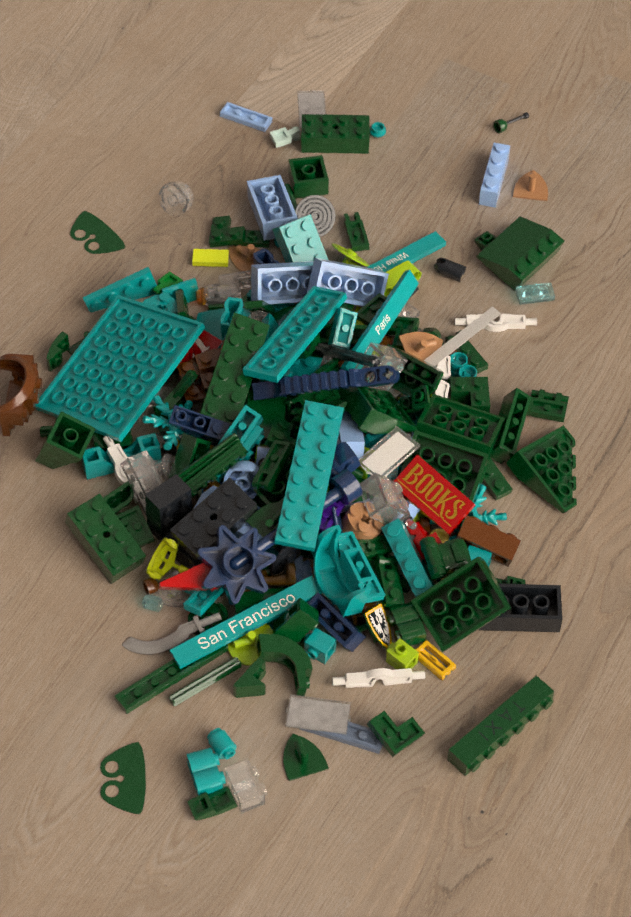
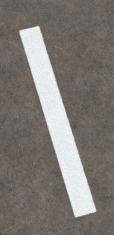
M492 306L424 361L436 366L501 313ZM391 387L387 389L394 397L401 393Z

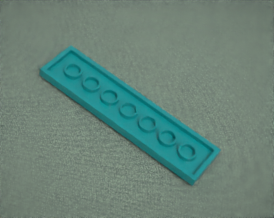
M313 286L243 368V374L278 383L336 313L337 309L347 299L346 292Z
M305 400L275 544L315 551L344 412L343 407Z

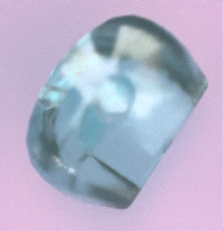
M146 595L143 597L142 607L159 613L163 607V600L155 595Z

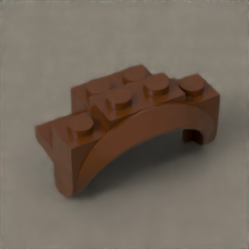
M221 348L203 351L194 355L189 361L178 364V383L190 369L195 370L198 375L197 379L182 396V401L186 403V401L190 400L193 402V405L203 403ZM253 378L251 383H257V378Z
M5 354L0 357V370L10 371L12 376H14V380L9 382L5 404L0 406V424L3 436H10L11 430L15 429V425L24 426V422L28 423L29 416L33 415L35 404L39 403L38 389L42 388V378H39L38 364L34 362V355Z

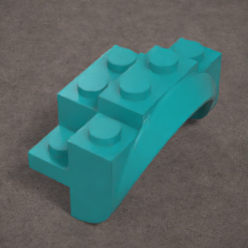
M335 525L319 534L315 551H311V554L314 558V575L319 589L331 601L332 605L338 606L342 616L345 617L361 613L365 603L383 600L385 593L353 531L341 533L340 526Z

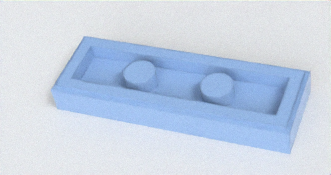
M229 102L220 111V117L263 132L272 123V117Z

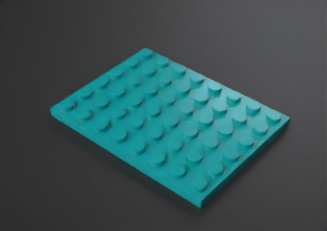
M118 295L41 395L39 403L35 404V408L56 418L62 411L96 428L95 433L122 442L198 339L205 326L201 322Z

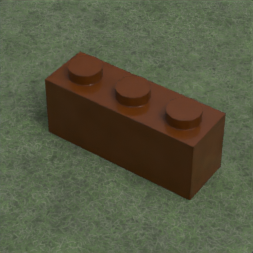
M466 516L456 539H463L467 548H469V545L491 552L492 560L507 567L512 562L521 542L515 535L504 533L494 525L482 523L479 518L474 516Z

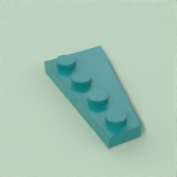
M146 267L84 296L83 300L89 312L92 313L109 308L118 295L133 300L154 295L156 293L153 289L157 284L149 267Z

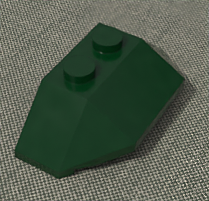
M389 344L380 360L382 366L389 365L399 371V380L389 386L404 395L411 394L410 390L424 385H428L430 395L437 390L444 374L441 369ZM389 371V374H387L386 377L390 379V376L393 375V373Z

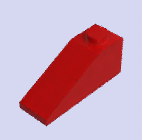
M202 563L160 582L158 586L161 590L206 591L201 587V584L211 568ZM221 587L211 588L210 590L212 592Z

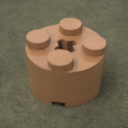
M358 502L351 505L341 518L343 533L353 531L357 540L373 539L381 533V527L385 526L382 516L371 502Z

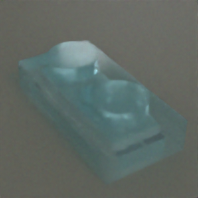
M551 282L516 286L515 292L519 305L555 300V293Z

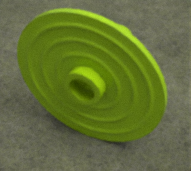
M332 243L336 250L345 255L342 263L360 266L351 261L354 260L364 266H369L353 250L345 249Z
M265 624L227 644L233 658L237 657L241 664L251 666L258 659L256 644L259 634H273L272 628Z

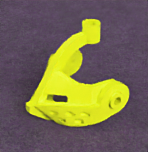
M164 538L160 542L146 569L149 577L160 580L172 567L178 569L179 573L189 570V568L183 565L175 564L178 550L176 541ZM168 551H170L171 554H170V556L168 557V559H166L165 557H166ZM162 562H165L164 567L162 569H159Z

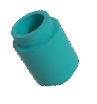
M216 728L208 734V744L218 754L219 759L228 760L235 755L237 746L225 730Z

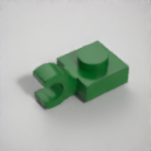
M169 271L157 281L158 286L154 287L153 291L156 293L155 295H160L163 288L181 283L183 279Z

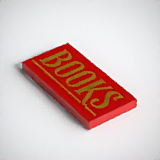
M416 455L392 482L395 488L449 535L476 506L419 455Z

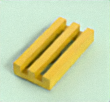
M428 640L415 649L419 652L418 661L441 681L445 679L446 675L448 676L451 671L456 669V664ZM424 648H427L436 657L428 653ZM438 659L441 660L448 667L446 668L443 664H441L438 661Z

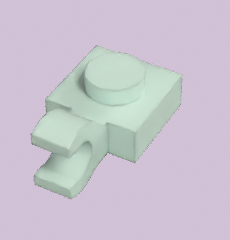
M284 127L271 131L270 138L275 147L278 148L292 143V140H300L301 136L299 133L301 131L299 127H293L290 130Z

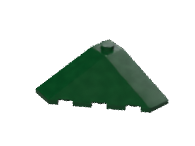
M564 425L520 449L506 462L520 481L563 514L577 505V499L573 498V491L576 490V477H572V469L576 468V455H572L575 439Z

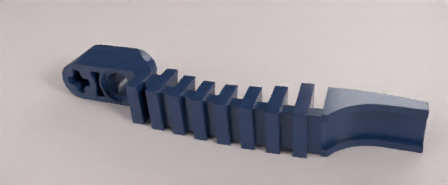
M385 365L363 369H349V371L339 370L338 372L329 371V373L320 372V374L312 373L311 375L304 374L302 376L284 377L278 383L270 381L252 383L253 400L287 397V395L297 396V394L301 395L304 392L328 391L330 388L338 390L339 387L349 389V387L391 385L399 380L400 374L396 368ZM389 371L393 373V375L390 376V379L386 377V375L389 374ZM373 372L375 378L372 382H368L367 375Z

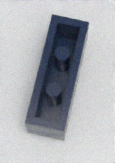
M318 592L308 602L309 605L318 610V621L346 649L353 652L366 638L346 616H342L340 610L335 605H332L331 601Z

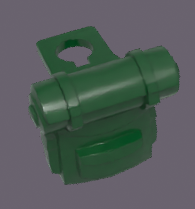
M428 536L419 542L421 552L427 563V570L431 578L437 582L471 561L469 550L463 539H452L438 544L434 537Z

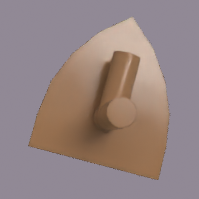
M532 170L517 181L513 197L547 201L548 187L541 175Z
M253 244L229 247V257L239 271L251 277V265H254L253 253L261 249L255 248Z
M412 332L399 336L404 351L422 360H425L438 350L443 343V340L426 332Z

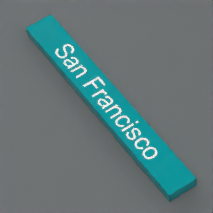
M311 575L170 649V654L181 669L248 634L250 631L280 617L299 598L308 602L318 592L320 594L322 592Z

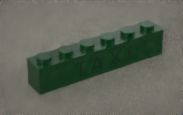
M536 675L448 749L447 760L464 776L470 772H475L480 767L481 762L485 759L489 760L500 746L504 747L510 741V737L514 734L518 735L529 721L533 722L543 709L547 710L553 704L554 690Z

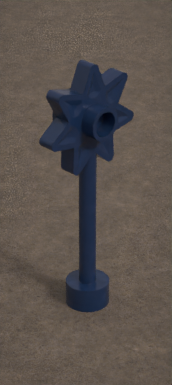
M343 469L329 479L331 490L326 493L323 510L338 500L347 506L362 496L363 491L358 480L347 469ZM221 525L217 528L216 547L200 548L196 552V557L211 568L201 587L206 590L223 586L230 605H235L239 602L245 588L260 594L265 593L268 590V586L260 570L276 560L275 554L265 551L275 545L277 528L258 541V530L256 528L250 529L239 539L226 526Z

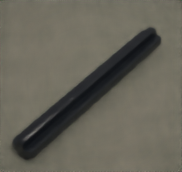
M318 343V346H315V350L321 355L369 367H377V364H380L377 356L323 343Z

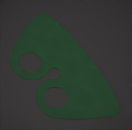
M83 211L78 216L71 228L70 236L77 241L86 240L92 234L96 236L94 239L88 240L84 245L85 250L89 253L102 254L126 248L122 239L107 224L87 211ZM77 230H84L86 235L78 238L75 236V232ZM92 242H97L100 245L97 250H91L88 246Z
M135 742L116 750L101 762V772L106 777L116 778L119 775L124 777L122 782L110 780L104 783L101 787V797L114 807L133 814H140L145 801L146 770L143 749L139 742ZM115 761L118 763L119 768L115 773L106 771L105 765L108 762ZM110 785H115L119 788V793L115 797H109L105 793L106 788Z

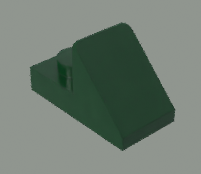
M259 657L234 683V697H253L266 694V685L261 681L266 674V661Z

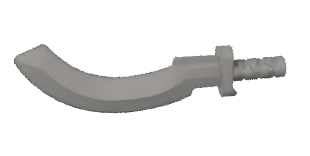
M219 612L201 620L196 615L193 617L194 620L179 625L175 632L164 638L154 641H142L129 637L122 643V646L129 651L139 654L164 652L185 641L189 634L198 630L200 633L205 632V629L202 627L218 622L222 618Z

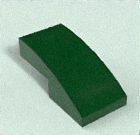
M229 786L210 795L205 792L187 801L195 821L210 818L238 807Z

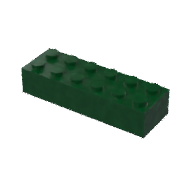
M235 312L233 313L199 412L200 414L230 423V428L243 409L253 377L243 374V368L264 345L270 325Z

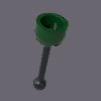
M525 112L522 116L507 122L503 119H498L493 122V128L496 133L500 134L507 129L508 124L523 118L528 119L529 114Z

